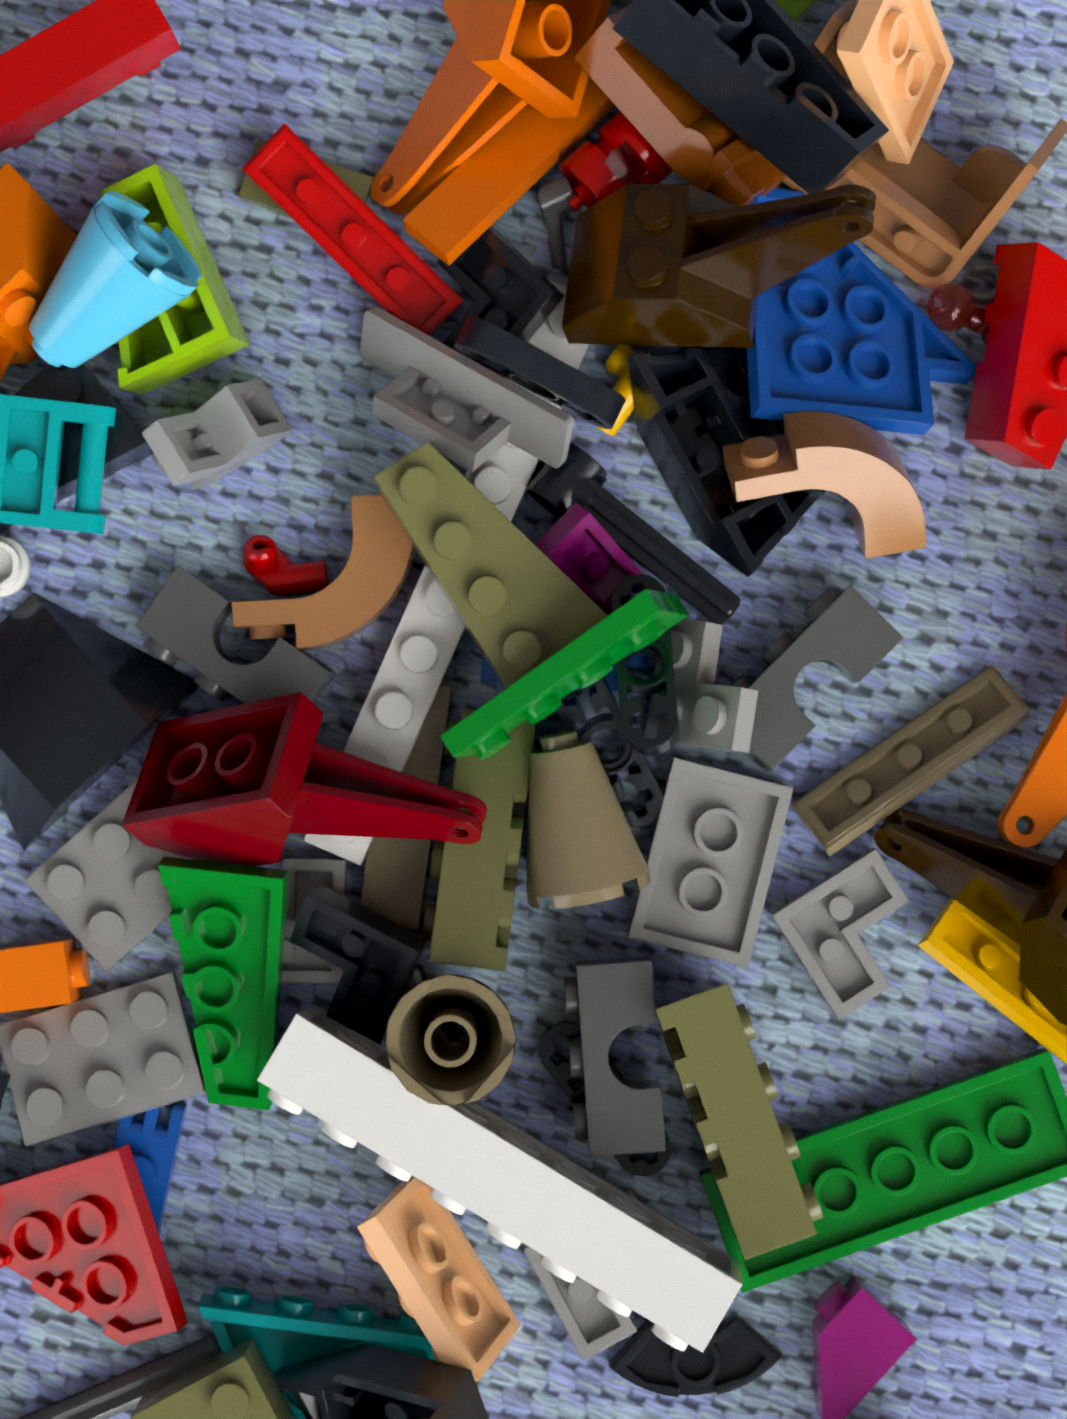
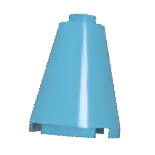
M108 191L100 200L95 202L29 324L30 332L34 337L32 340L34 350L52 366L79 367L190 296L199 285L196 282L202 277L201 270L190 251L168 226L160 233L155 231L143 221L150 211L124 194Z

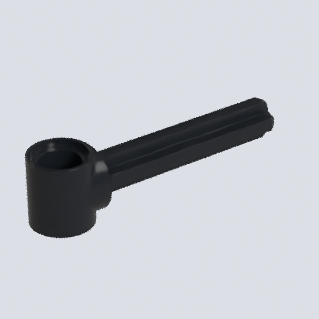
M570 442L567 459L559 468H553L545 463L526 487L529 495L558 519L577 502L591 513L624 552L713 623L723 625L739 607L741 601L734 592L602 487L607 480L605 478L607 475L606 471L595 459L575 444Z

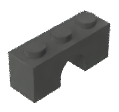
M179 565L135 625L149 636L143 644L145 648L171 666H174L179 658L199 671L193 681L223 702L229 693L246 704L302 692L315 704L335 676V674L281 637L278 638L269 653L260 661L250 665H237L225 655L220 643L221 628L232 612V602Z
M851 585L844 588L838 595L830 588L825 590L803 613L811 622L795 638L787 631L781 634L760 656L767 666L751 682L742 674L730 685L758 691L749 753L766 770H773L816 726L799 709L794 698L796 677L806 665L812 662L830 664L839 670L852 684L857 683L904 638Z
M649 956L575 961L576 976L564 977L567 1015L579 1014L580 1039L568 1040L571 1077H583L585 1101L573 1102L575 1140L588 1139L590 1157L666 1151L662 1092L658 1080H627L619 1076L611 1068L608 1061L611 1043L621 1031L637 1025L657 1024L652 960Z

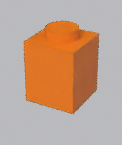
M75 937L0 948V1013L71 1004L83 998L81 987H87L90 984L88 956L85 950H76Z

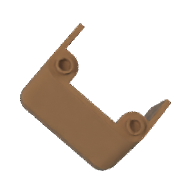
M846 0L831 16L814 43L852 88L851 81L838 57L836 49L839 31L842 25L850 20L858 0ZM1060 119L1027 163L1004 147L988 145L975 150L960 168L920 138L910 163L903 164L887 161L877 142L841 179L828 189L851 184L864 186L872 190L876 195L875 209L872 212L874 216L873 230L870 234L858 240L919 285L929 288L943 287L956 277L1036 175L1067 132V123ZM788 176L782 181L793 191H800L808 195Z

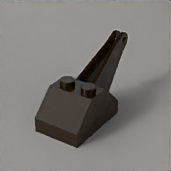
M626 184L576 216L562 320V329L569 344L753 348L758 295L844 246L870 234L874 225L872 212L875 209L876 195L869 188L850 184L808 195L736 206L691 184Z
M899 808L887 816L884 824L878 828L874 835L879 849L887 856L924 877L1020 945L1019 980L1059 1023L1067 1026V848L1061 858L1056 859L939 822L903 808ZM901 824L908 826L910 829L901 826ZM891 838L897 840L901 845L894 843Z

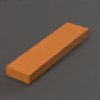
M590 76L577 118L549 119L530 104H527L402 219L405 231L450 266L616 105Z

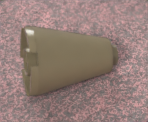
M577 730L556 732L540 737L541 748L530 752L526 877L528 904L532 908L539 909L541 898L551 897L553 909H561L612 900L625 896L622 883L636 878L639 890L646 887L651 882L649 868L592 741L588 739L578 740Z
M439 975L414 985L395 1005L386 1029V1050L392 1072L408 1092L430 1104L458 1105L480 1100L501 1083L512 1063L515 1052L514 1023L503 1000L484 983L462 975ZM449 1021L457 1022L466 1030L459 1036H452L444 1030L443 1023Z

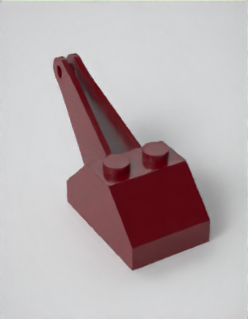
M302 692L158 722L122 826L146 846L194 860L260 866L280 861L288 833L426 839L458 844H474L481 838L482 823L486 819L488 808L481 799L470 794L444 788L316 743L324 713Z

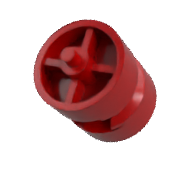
M621 111L598 130L600 141L597 144L585 141L559 164L563 176L568 180L570 187L576 195L568 202L575 212L583 205L589 208L626 184H660L673 172V169Z

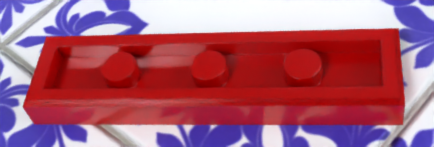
M285 123L242 168L251 179L391 315L430 336L463 302Z

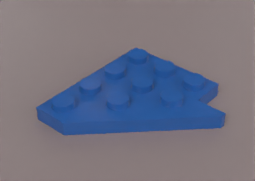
M774 188L763 197L759 194L750 204L805 194L800 191ZM853 242L758 295L753 348H747L751 418L783 421L784 413L817 411L843 415L860 421L874 430L924 435L934 425L930 381L966 385L975 376L976 365Z

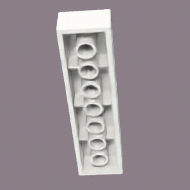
M316 1006L296 1013L257 1081L270 1088L267 1097L272 1102L296 1115H300L302 1110L305 1109L324 1121L321 1130L333 1140L349 1148H354L356 1143L359 1142L377 1153L379 1156L375 1161L376 1164L392 1176L403 1181H409L413 1175L434 1188L430 1194L431 1198L444 1208L459 1215H463L465 1210L468 1209L488 1221L485 1230L503 1244L515 1249L519 1248L521 1242L543 1255L540 1261L541 1265L555 1276L570 1283H573L577 1276L599 1289L596 1298L614 1312L629 1317L633 1310L654 1323L651 1331L673 1348L685 1351L687 1346L690 1345L700 1352H704L743 1285L740 1261L628 1195L476 1101L458 1105L430 1104L408 1092L392 1072L385 1046L379 1045L326 1017L327 1012Z

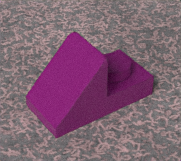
M577 502L535 544L608 616L612 613L611 596L616 585L630 575L643 574L591 513Z

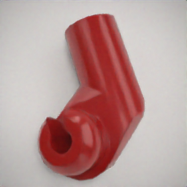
M266 535L252 536L244 544L242 561L246 571L273 595L282 596L315 592L329 586L325 560L293 563L275 545V541Z

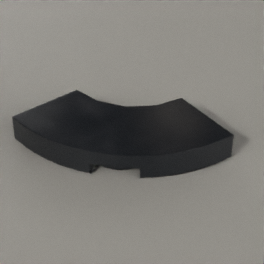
M735 1311L719 1324L703 1353L690 1345L687 1346L685 1351L673 1348L651 1331L654 1323L646 1319L637 1329V1332L629 1338L608 1362V1365L617 1374L631 1383L662 1395L673 1397L711 1393L719 1395L740 1388L757 1379L768 1371L783 1355Z

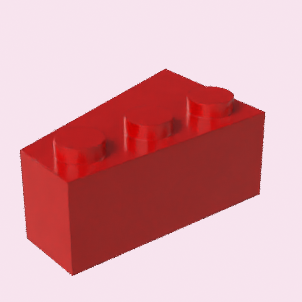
M1039 242L996 245L993 264L1000 267L994 303H987L984 323L990 324L984 362H977L964 439L1013 467L1051 470L1067 437V260Z

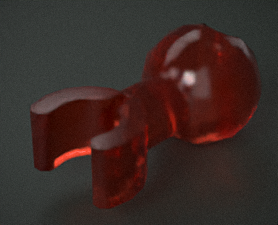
M954 283L940 285L934 289L928 298L926 309L928 317L940 330L949 332L958 331L965 327L980 334L982 342L985 346L987 345L990 324L984 323L986 310L975 305L971 292L963 285ZM935 296L941 301V308L934 305Z

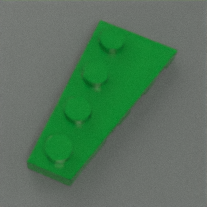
M645 589L443 733L440 738L453 758L474 755L479 760L488 758L511 741L508 733L527 721L532 725L546 718L562 705L560 699L579 687L585 688L597 682L613 669L614 664L629 654L654 642L666 630L688 617L689 613L676 594Z
M164 856L159 862L158 868L162 886L167 887L171 912L169 920L173 939L178 940L184 968L181 976L186 998H190L196 1025L193 1033L208 1103L270 1110L273 1103L267 1097L270 1088L257 1081L278 1044L288 870Z

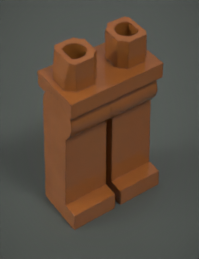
M630 6L608 16L575 55L574 59L674 172L682 178L690 180L688 184L712 193L736 206L749 205L759 194L763 197L787 177L612 29Z

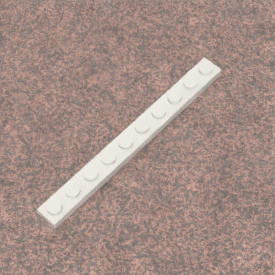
M550 280L565 296L528 343L579 370L590 344L568 343L562 329L567 287ZM547 401L548 403H550V404H552V405H554V406H556L557 408H559V409L562 410V408H560V407H558L557 405H555V404H553V403ZM506 442L473 473L467 470L464 477L509 521L513 522L525 495L526 487L529 485L539 463V459L510 442ZM426 565L423 568L343 752L399 772H403L466 629ZM306 834L304 841L362 866L374 837Z

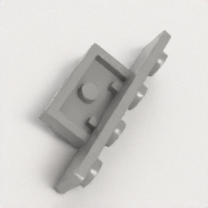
M372 306L364 313L360 356L362 359L395 377L394 380L374 395L373 416L422 444L429 442L441 455L472 473L506 442H510L553 468H559L566 461L574 426V418L570 414L377 306Z

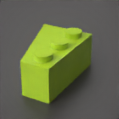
M154 164L101 190V198L108 191L126 195L147 208L150 213L143 221L158 233L168 226L190 251L201 270L202 276L196 282L199 283L198 287L190 296L119 341L121 368H117L119 388L143 395L249 346V340L179 178L159 165Z

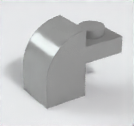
M255 379L226 385L195 412L157 419L142 432V435L153 451L156 464L168 476L173 486L189 482L192 488L196 490L218 481L264 453L290 433L292 428L262 379Z

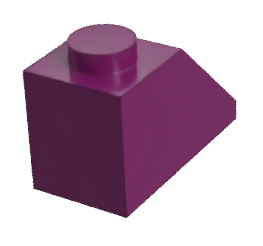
M854 1275L845 1285L840 1281L831 1284L822 1293L814 1306V1309L818 1312V1315L812 1320L816 1409L821 1419H845L917 1340L908 1325Z

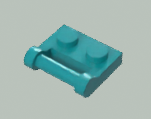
M0 394V523L104 534L106 515H100L107 433L108 427H115L116 408ZM64 422L83 424L74 512L56 510Z

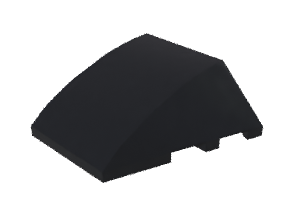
M702 347L687 348L682 353L654 356H651L650 352L631 354L628 357L637 431L682 514L699 541L746 577L752 575L762 564L763 559L796 526L797 521L826 490H799L736 502L725 469L723 446L741 443L752 437L784 435L783 421L751 418L747 348L730 347L703 350Z
M32 593L0 623V800L23 851L30 847L69 810L68 807L148 732L157 726L158 722L165 721L200 688L193 681V678L36 593Z
M363 1343L280 1367L272 1375L281 1393L288 1392L289 1390L292 1391L306 1417L305 1419H489L470 1369L370 1343Z

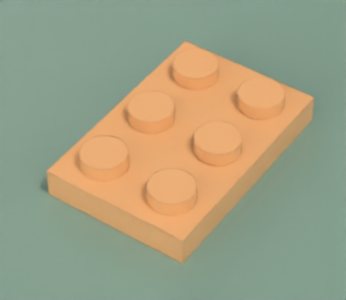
M858 0L850 20L845 22L839 31L836 51L855 92L889 129L878 141L886 160L909 164L954 61L930 0Z
M412 1175L409 1181H402L357 1228L364 1238L365 1247L369 1255L382 1266L397 1290L401 1306L409 1316L416 1320L431 1344L435 1360L470 1369L475 1382H477L519 1329L521 1323L450 1210L444 1208L431 1198L430 1194L434 1188Z

